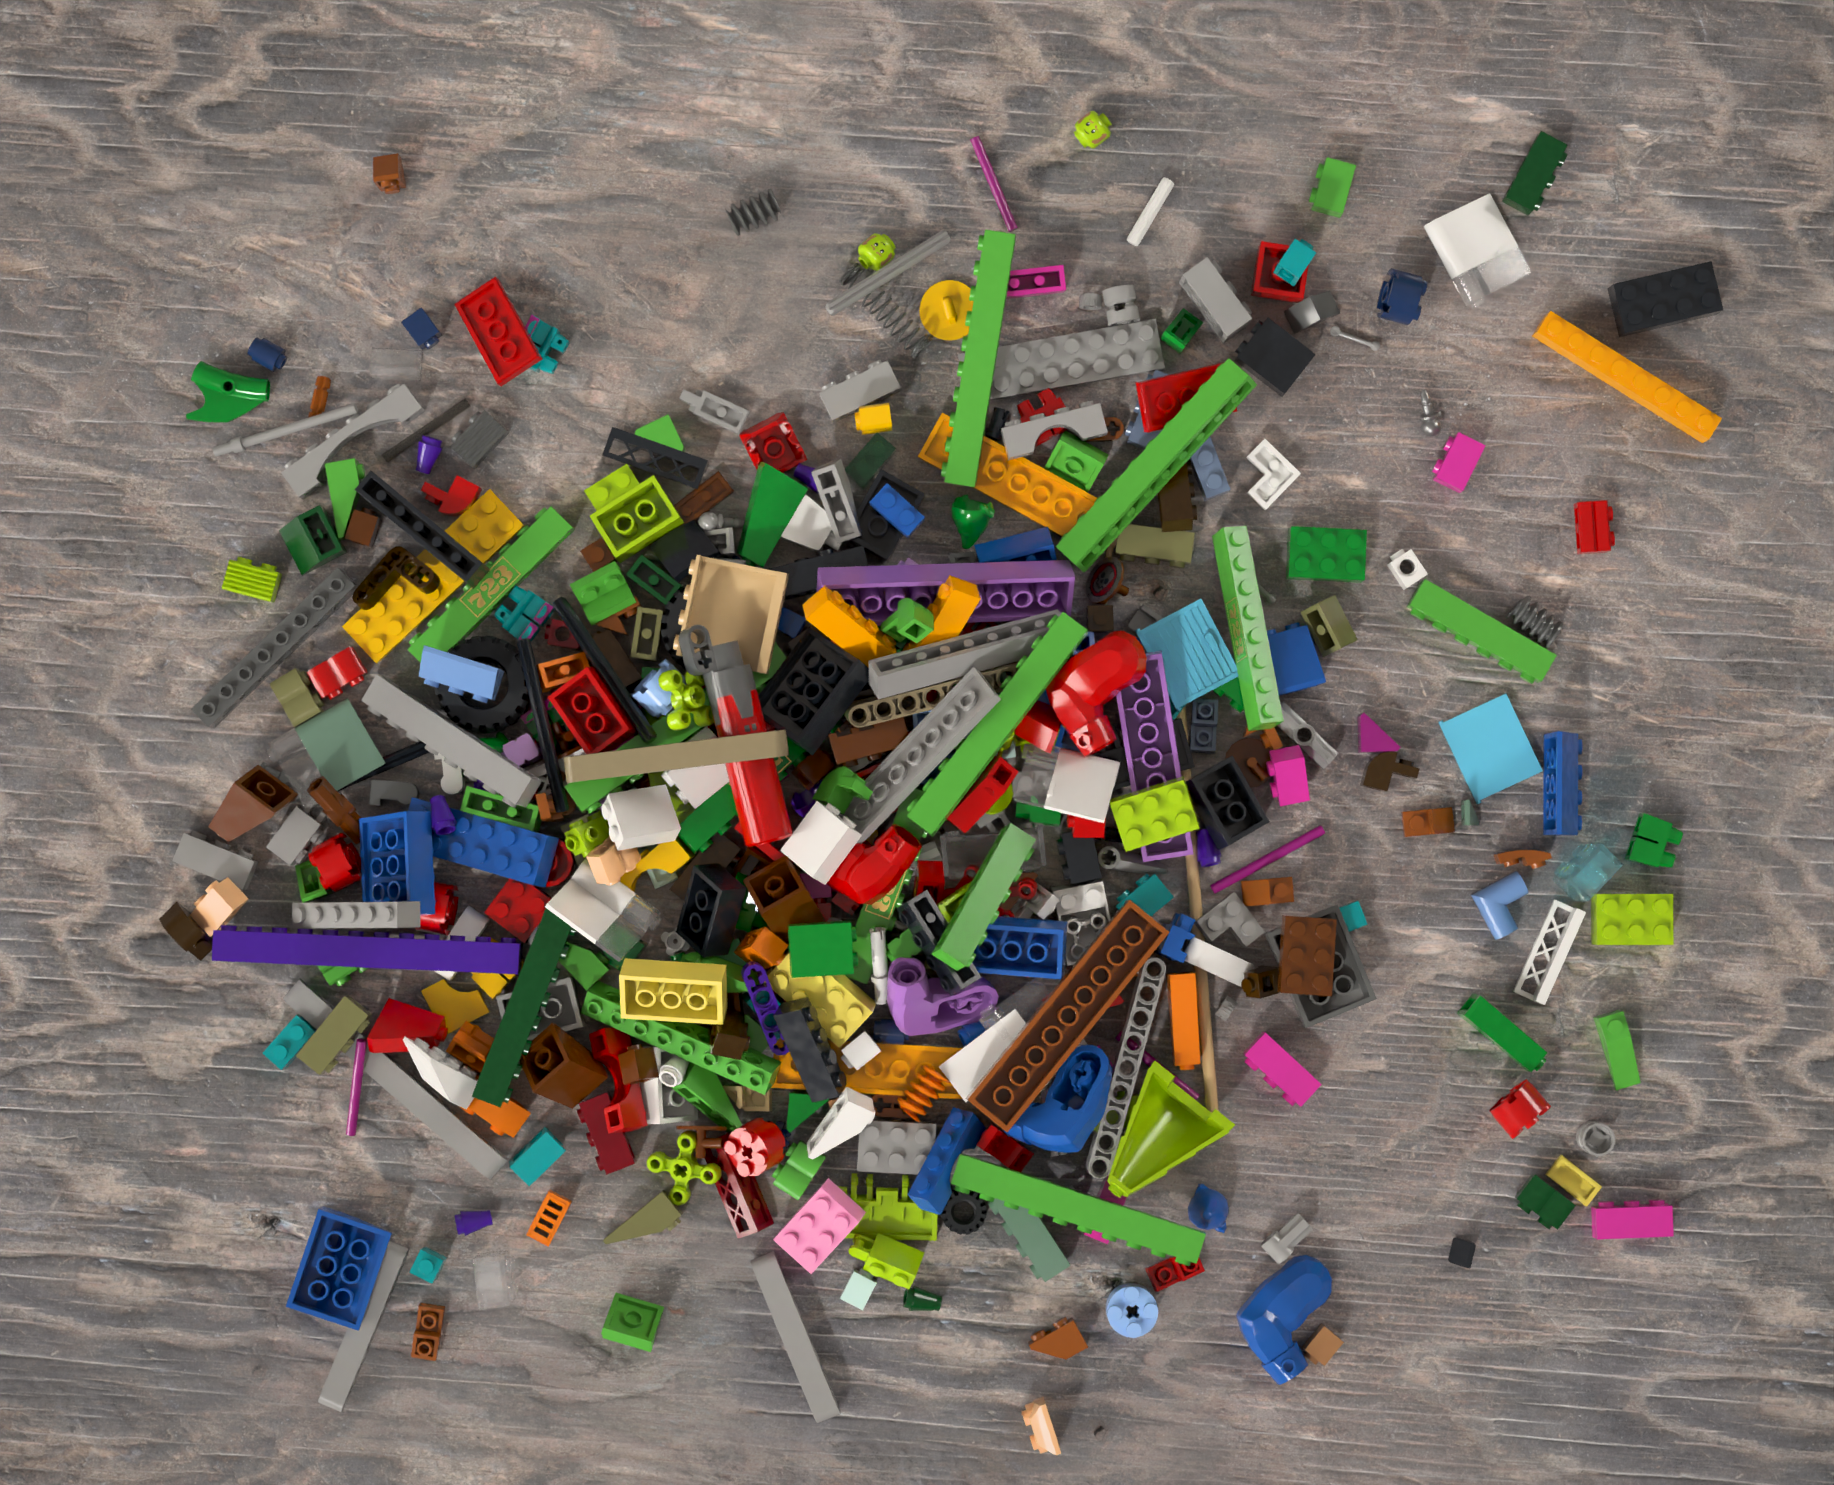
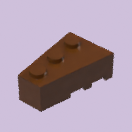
M904 717L828 735L837 765L843 764V767L849 768L859 765L857 760L867 758L868 762L883 758L882 753L893 751L908 736Z

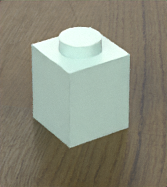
M863 1268L860 1271L853 1270L840 1296L841 1300L861 1310L864 1309L877 1284V1280L873 1278L874 1276L862 1270Z

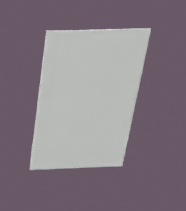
M1016 1009L939 1066L965 1102L968 1101L965 1098L1008 1047L1004 1040L1009 1036L1013 1040L1025 1026V1021Z

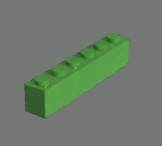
M1426 579L1420 582L1407 605V608L1411 609L1410 614L1420 620L1426 618L1432 621V627L1442 633L1446 631L1451 632L1455 635L1454 639L1465 646L1468 643L1475 646L1478 654L1488 659L1490 656L1499 660L1498 665L1508 671H1511L1513 668L1520 672L1521 675L1519 677L1528 683L1533 684L1534 681L1537 683L1542 682L1557 656Z
M1012 823L1001 829L933 950V956L956 971L971 965L976 957V954L973 953L977 945L980 946L988 935L986 932L988 925H992L1000 913L997 910L999 905L1003 904L1011 894L1009 887L1012 882L1015 883L1021 876L1023 862H1027L1034 852L1032 846L1036 840Z

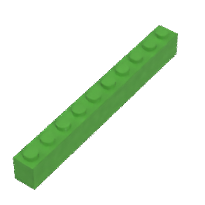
M985 229L984 235H979L977 250L982 252L980 261H975L973 275L978 277L976 286H971L969 300L974 302L972 311H967L965 326H969L968 336H963L961 351H965L964 362L959 361L957 376L961 377L960 387L955 386L953 401L957 402L956 412L951 411L949 427H953L952 437H947L945 452H949L948 462H943L941 477H945V483L976 487L1016 234Z
M1229 358L1225 363L1219 365L1213 376L1199 387L1198 392L1190 401L1183 404L1180 412L1165 424L1158 436L1149 441L1146 449L1137 458H1134L1124 473L1112 482L1111 487L1096 499L1091 509L1078 519L1077 524L1068 533L1062 536L1056 548L1085 573L1257 386L1254 380Z
M1062 612L1060 616L1054 615L1047 625L1049 630L1045 636L1039 635L1031 646L1034 650L1029 657L1024 655L1016 665V668L1019 670L1013 678L1009 675L1002 683L1000 688L1003 691L999 695L1001 700L972 729L966 739L963 738L954 748L956 752L952 758L946 757L938 768L941 772L935 780L932 777L928 780L922 789L925 793L920 800L915 798L907 808V811L910 812L907 815L908 819L932 837L937 833L1046 690L1053 678L1087 636L1088 630L1066 613Z
M776 642L769 674L752 671L758 695L787 658ZM705 687L703 688V691L705 693L704 705L710 706L707 690ZM690 712L691 723L689 727L675 731L669 728L667 724L668 714H666L651 725L657 734V737L652 742L645 743L638 734L617 750L685 742L705 727L696 725L693 714ZM636 774L571 782L564 787L582 814L586 811L591 814L602 806L600 801L605 799L608 794L622 792L623 789L621 787L629 781L633 784L644 775Z
M963 1153L959 1156L951 1184L956 1185L954 1189L965 1194H969L970 1190L980 1193L979 1198L994 1202L996 1198L1005 1201L1003 1206L1018 1210L1019 1206L1029 1209L1028 1214L1043 1218L1045 1214L1053 1217L1052 1221L1060 1225L1067 1226L1068 1222L1078 1225L1077 1230L1092 1234V1231L1095 1230L1101 1232V1237L1116 1242L1117 1238L1127 1241L1126 1246L1141 1250V1247L1144 1246L1152 1249L1151 1254L1165 1258L1166 1254L1175 1256V1262L1190 1266L1191 1262L1197 1264L1206 1233Z

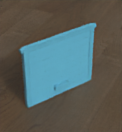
M1201 598L1142 630L1140 628L1135 630L1146 653L1162 651L1168 693L1177 711L1182 709L1181 706L1238 677L1236 664Z
M1506 693L1445 722L1443 720L1438 722L1476 804L1481 803L1482 799L1543 771Z

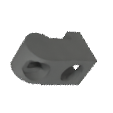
M371 780L369 805L382 806L383 799L398 800L402 804L409 805L412 797L419 799V789L415 784L408 782Z

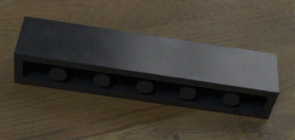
M370 471L354 489L473 589L489 572L490 569L374 472Z

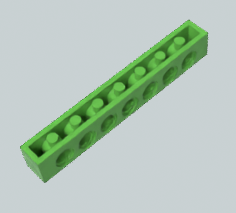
M601 981L595 983L587 991L581 1013L763 1095L775 1083L782 1063L751 1048L743 1051L741 1060L712 1055L710 1053L708 1029L695 1023L621 1018L620 990Z

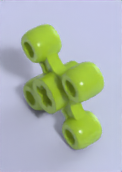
M668 670L661 673L658 679L659 685L664 691L672 692L671 703L675 709L667 716V724L670 729L679 731L689 727L691 723L690 712L693 714L694 722L699 727H706L715 723L711 706L704 705L705 693L701 688L705 685L703 675L693 676L686 672L685 685L679 671Z
M692 1130L684 1131L678 1137L677 1145L680 1148V1153L676 1158H670L664 1152L656 1151L647 1159V1167L651 1172L668 1171L675 1180L674 1187L669 1193V1198L675 1205H683L690 1199L689 1181L692 1178H699L705 1184L712 1185L722 1175V1170L718 1164L708 1163L701 1165L693 1156L694 1149L696 1148V1132ZM685 1165L687 1169L683 1170L681 1166Z

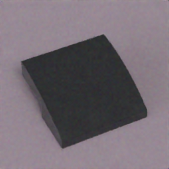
M695 520L671 530L649 546L678 583L689 574L691 560H696L697 555L716 559L721 554Z

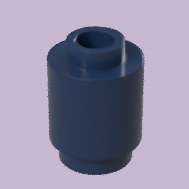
M256 337L248 349L247 354L252 357L253 361L273 372L277 368L281 370L287 361L286 350L265 338L260 339Z
M881 1018V1021H874L873 1041H880L879 1044L904 1045V1040H909V1035L902 1033L893 1019Z

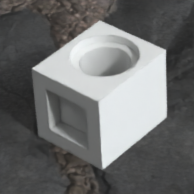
M1401 549L1390 556L1392 562L1387 564L1403 590L1428 575L1412 549L1406 553ZM1402 561H1408L1411 564L1412 571L1410 574H1404L1400 570V563Z
M864 1031L841 1050L844 1054L841 1059L849 1069L855 1067L856 1070H859L880 1053L881 1049L869 1034Z

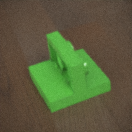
M1064 431L1044 469L1088 493L1109 455L1091 444L1081 441L1073 434Z
M615 561L570 584L591 626L636 603L631 589Z
M615 1293L602 1329V1338L651 1352L664 1307Z

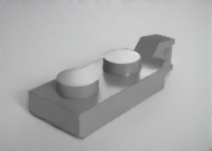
M683 389L679 398L680 401L690 405L688 411L738 435H740L750 411L707 391L697 390L696 394H693Z

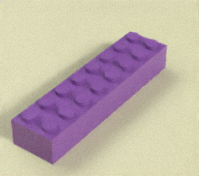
M1162 651L1145 653L1147 657L1146 672L1141 680L1124 688L1116 695L1132 792L1182 777ZM1191 831L1141 847L1143 862L1193 855Z

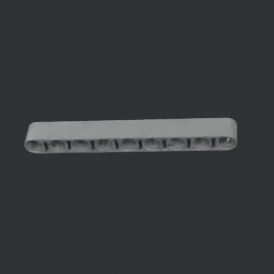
M1148 958L1139 969L1112 1066V1079L1103 1118L1095 1128L1085 1168L1087 1173L1097 1179L1105 1178L1110 1174L1166 973L1165 963L1159 958ZM1150 962H1155L1159 967V972L1156 976H1151L1147 972V966ZM1145 986L1149 987L1152 991V997L1148 1001L1143 1000L1140 996V991ZM1137 1011H1141L1145 1015V1022L1140 1026L1136 1025L1133 1020V1016ZM1130 1036H1135L1139 1041V1045L1135 1050H1130L1127 1047L1126 1042ZM1125 1060L1129 1061L1132 1065V1070L1127 1075L1120 1072V1064ZM1121 1085L1125 1089V1095L1122 1099L1117 1100L1113 1096V1089ZM1110 1110H1115L1118 1113V1120L1115 1124H1109L1106 1120V1114ZM1103 1135H1109L1111 1138V1145L1107 1149H1102L1099 1145V1140ZM1096 1160H1102L1105 1165L1103 1172L1100 1174H1095L1092 1169V1165Z

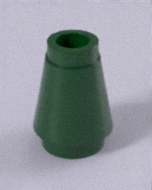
M916 1286L910 1289L906 1288L903 1297V1307L908 1308L909 1311H939L942 1303V1296Z

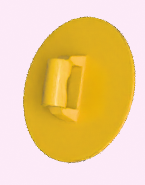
M945 280L934 284L925 292L921 299L919 312L923 326L931 335L948 341L957 340L968 335L969 326H965L967 311H972L974 301L969 300L971 288L959 281Z

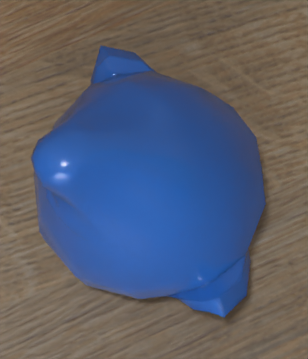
M1198 1184L1195 1195L1188 1205L1189 1220L1200 1229H1215L1218 1232L1225 1233L1227 1229L1226 1219L1229 1214L1227 1199L1220 1192L1209 1189L1204 1184Z

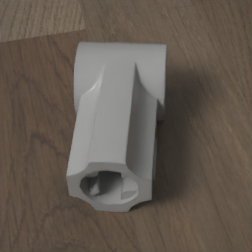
M1297 1213L1279 1231L1275 1230L1261 1243V1247L1277 1264H1280L1292 1254L1294 1247L1313 1229Z

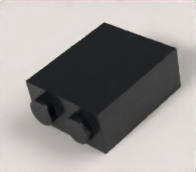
M1267 318L1264 323L1259 320L1250 331L1254 336L1249 342L1243 340L1235 352L1238 356L1235 361L1283 397L1316 354L1270 318Z

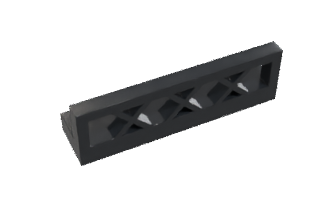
M615 427L611 429L602 454L604 457L697 490L704 472L706 473L709 465L708 460ZM614 440L625 444L628 449L627 452L619 456L610 453ZM638 450L649 452L652 460L644 464L638 463L633 453ZM631 455L632 460L624 457ZM666 458L673 461L676 468L668 472L661 471L657 461ZM654 463L657 469L649 467L648 465ZM686 467L699 470L695 482L684 479L680 470ZM678 471L680 477L672 474Z

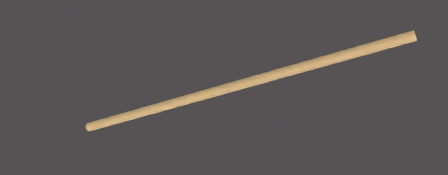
M1185 705V707L1181 710V712L1177 715L1175 719H1182L1184 730L1188 740ZM1191 768L1181 771L1185 781L1191 778ZM1196 830L1191 831L1194 854L1185 856L1190 918L1196 921L1203 916L1199 864L1197 861ZM1194 924L1191 933L1195 935V938L1205 942V937ZM1194 966L1206 1109L1212 1113L1215 1109L1218 1111L1219 1109L1207 971Z

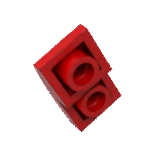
M1171 1256L1146 1267L1145 1270L1154 1291L1159 1292L1177 1282L1185 1281L1204 1272L1205 1270L1200 1258H1198L1197 1264L1191 1262L1190 1266L1175 1262L1176 1257Z

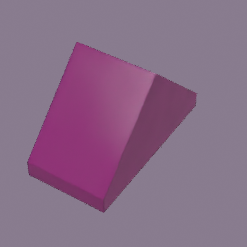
M1364 712L1357 717L1358 753L1396 752L1401 748Z

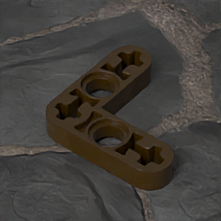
M396 546L383 557L355 589L352 599L361 609L369 610L377 604L400 576L425 594H430L438 588L440 578L431 568L406 549ZM417 565L416 571L408 575L409 570ZM383 574H387L386 578L382 582L378 583L379 577ZM425 576L429 580L424 582L421 579Z

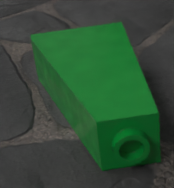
M760 462L758 465L737 549V554L742 556L741 560H746V565L753 567L755 565L760 567L765 565L808 490L807 487L764 462Z
M1472 994L1457 1012L1460 1017L1526 1071L1531 1073L1533 1070L1538 1071L1546 1062L1544 1057L1547 1052L1481 995Z

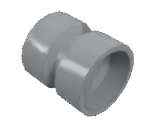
M1134 285L1115 286L1102 291L1104 305L1109 307V310L1106 311L1109 327L1140 321L1138 306L1133 303L1136 300ZM1125 306L1126 309L1117 310V307Z
M1587 1121L1578 1128L1576 1142L1583 1151L1594 1156H1604L1613 1149L1615 1135L1609 1126L1597 1121Z

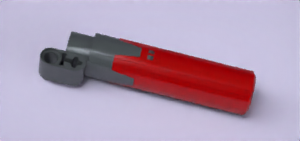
M694 625L682 630L679 635V645L685 668L693 676L703 675L718 738L767 732L750 664L744 665L738 640L712 646L709 632L704 626ZM691 632L696 634L697 643L691 640ZM698 661H702L703 665H699ZM774 757L725 763L745 845L748 847L758 846L791 837L793 832Z

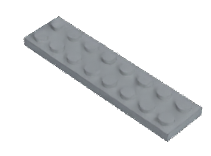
M1156 319L998 347L990 401L1041 392L1047 388L1052 390L1153 372L1155 369L1158 371L1164 370L1165 366ZM965 353L958 354V361L964 362Z
M975 667L955 685L866 778L865 786L873 791L869 800L853 797L844 815H838L841 818L846 816L857 825L854 829L862 835L857 843L862 844L1001 700L985 677Z

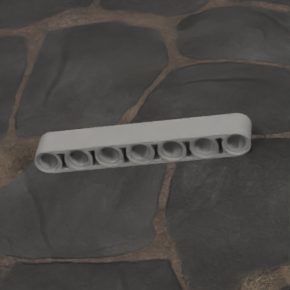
M389 1241L360 1330L347 1328L318 1403L340 1412L345 1408L408 1255V1248Z
M772 1251L750 1260L815 1421L818 1424L841 1414L837 1400L776 1253Z

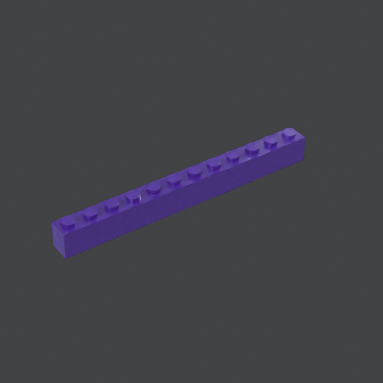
M221 925V930H213L212 961L520 974L522 969L523 943H516V938H501V942H491V937L476 936L475 941H465L466 936L450 935V940H440V935L425 934L424 939H414L415 934L399 933V938H389V932H374V937H365L364 931H348V936L338 935V930H323V935L313 934V929H297V933H287L288 928L272 927V932H262V927L247 926L246 931H236L237 926Z

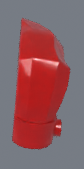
M1112 631L1095 644L1070 658L1046 688L1049 702L1059 722L1068 732L1071 740L1084 757L1100 751L1117 740L1107 715H1103V705L1113 699L1124 688L1140 681L1146 672L1147 657L1143 646L1135 636L1125 631Z
M893 824L874 842V846L867 840L862 844H855L826 884L859 904L872 905L885 897L898 884L904 872L909 869L921 850V843L904 827Z

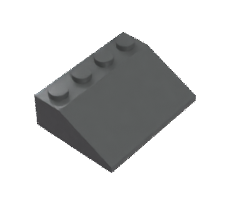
M1338 905L1306 916L1337 919L1332 996L1289 993L1304 1028L1311 1027L1377 999ZM1281 926L1264 933L1278 967Z

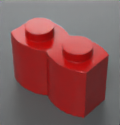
M349 646L306 673L321 698L329 697L330 700H333L343 694L342 689L350 684L351 687L362 683L365 680L363 676L368 672L354 648Z

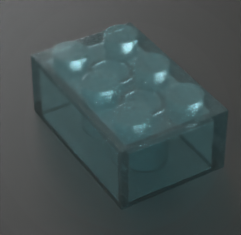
M1602 843L1580 844L1572 852L1573 858L1568 863L1563 862L1554 871L1556 876L1552 880L1573 901H1589L1624 864Z

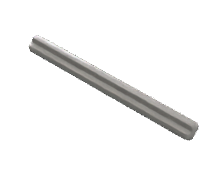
M945 230L938 232L827 302L826 310L831 316L836 315L947 245L951 240L950 236Z

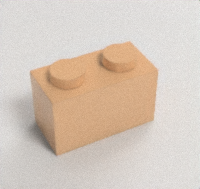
M228 877L220 883L216 880L205 890L208 894L202 895L194 903L196 908L190 914L210 937L213 936V930H221V925H227L248 901L247 896Z

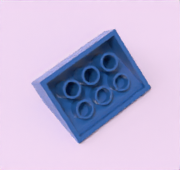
M1556 731L1544 734L1543 835L1575 836L1578 835V830L1582 829V817L1578 815V805L1582 804V791L1578 790V780L1582 779V765H1578V755L1582 754L1583 745L1582 740L1578 739L1577 733Z
M404 811L359 818L363 902L420 901V916L435 914L436 900L434 893L435 875L433 870L431 812Z
M325 1206L319 1208L286 1307L359 1331L392 1232Z

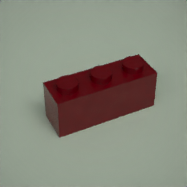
M609 1091L580 1102V1108L577 1109L581 1123L586 1122L589 1132L586 1133L588 1142L591 1147L595 1146L599 1156L595 1157L600 1171L605 1170L606 1175L637 1162L625 1132L608 1134L604 1108L612 1101Z

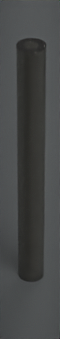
M466 398L383 453L382 456L387 463L418 443L419 440L421 441L423 435H430L471 406Z

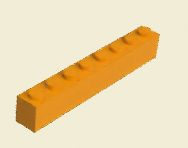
M1549 311L1544 316L1532 335L1538 341L1701 443L1710 439L1722 420L1715 413L1552 311Z

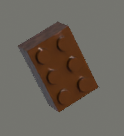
M1282 915L1277 992L1332 996L1337 919Z

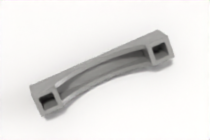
M397 384L387 391L388 396L381 401L379 399L372 401L367 405L366 408L368 410L360 416L359 414L353 415L346 421L347 425L341 430H338V428L332 430L325 436L327 440L320 445L317 443L306 449L305 456L299 460L295 458L284 466L285 470L281 473L299 498L305 499L323 486L321 479L326 470L325 463H330L333 457L352 439L369 429L383 424L401 422L406 426L425 412L424 408L405 384L401 386Z
M420 901L292 903V928L421 927Z

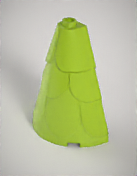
M1156 1061L1148 1068L1137 1103L1133 1107L1125 1135L1121 1136L1107 1180L1110 1184L1108 1189L1119 1198L1122 1195L1128 1197L1167 1175V1171L1192 1158L1200 1150L1226 1136L1235 1126L1233 1122L1215 1109L1211 1113L1173 1082L1175 1076Z

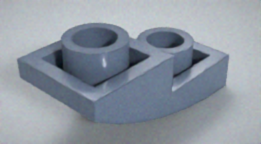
M1195 699L1192 701L1191 753L1215 754L1218 700Z

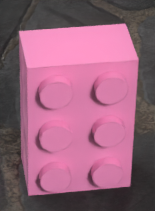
M828 1178L785 1224L773 1240L812 1274L860 1222L866 1211Z

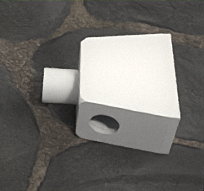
M807 495L802 499L781 535L785 541L815 552L822 551L825 544L838 551L843 542L837 543L826 511Z

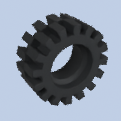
M956 1190L952 1191L941 1213L943 1222L950 1231L960 1235H968L976 1232L980 1226L982 1227L986 1219L987 1209L984 1199L979 1198V1193L971 1190L969 1194ZM966 1201L973 1206L974 1213L969 1220L961 1221L955 1217L954 1207L957 1203Z

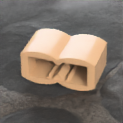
M609 836L601 845L588 853L587 860L597 884L614 885L620 881V877L625 872L636 868V864L641 860V856L637 847L617 851L615 842H612Z

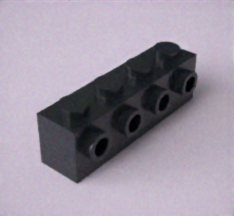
M928 890L897 908L901 922L908 926L913 934L914 943L922 949L926 955L929 967L935 970L940 978L942 988L949 992L950 996L982 978L973 963L969 967L965 966L956 971L932 955L948 922Z
M808 997L781 1003L773 1016L812 1103L839 1097L847 1084L846 1076L840 1070L836 1053L828 1043L825 1029L820 1025L816 1008L812 1006Z

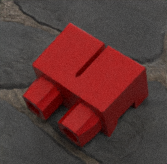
M1047 388L1037 394L1043 405L1042 407L1034 410L1028 399L1018 404L1017 410L1020 416V423L1030 421L1029 417L1041 413H1044L1045 417L1055 415L1054 410L1066 406L1060 397L1056 398L1050 388ZM1052 428L1045 431L1036 440L1035 447L1052 439L1053 435L1055 437L1068 429Z

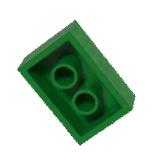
M1291 526L1288 528L1286 579L1362 583L1365 581L1367 530Z

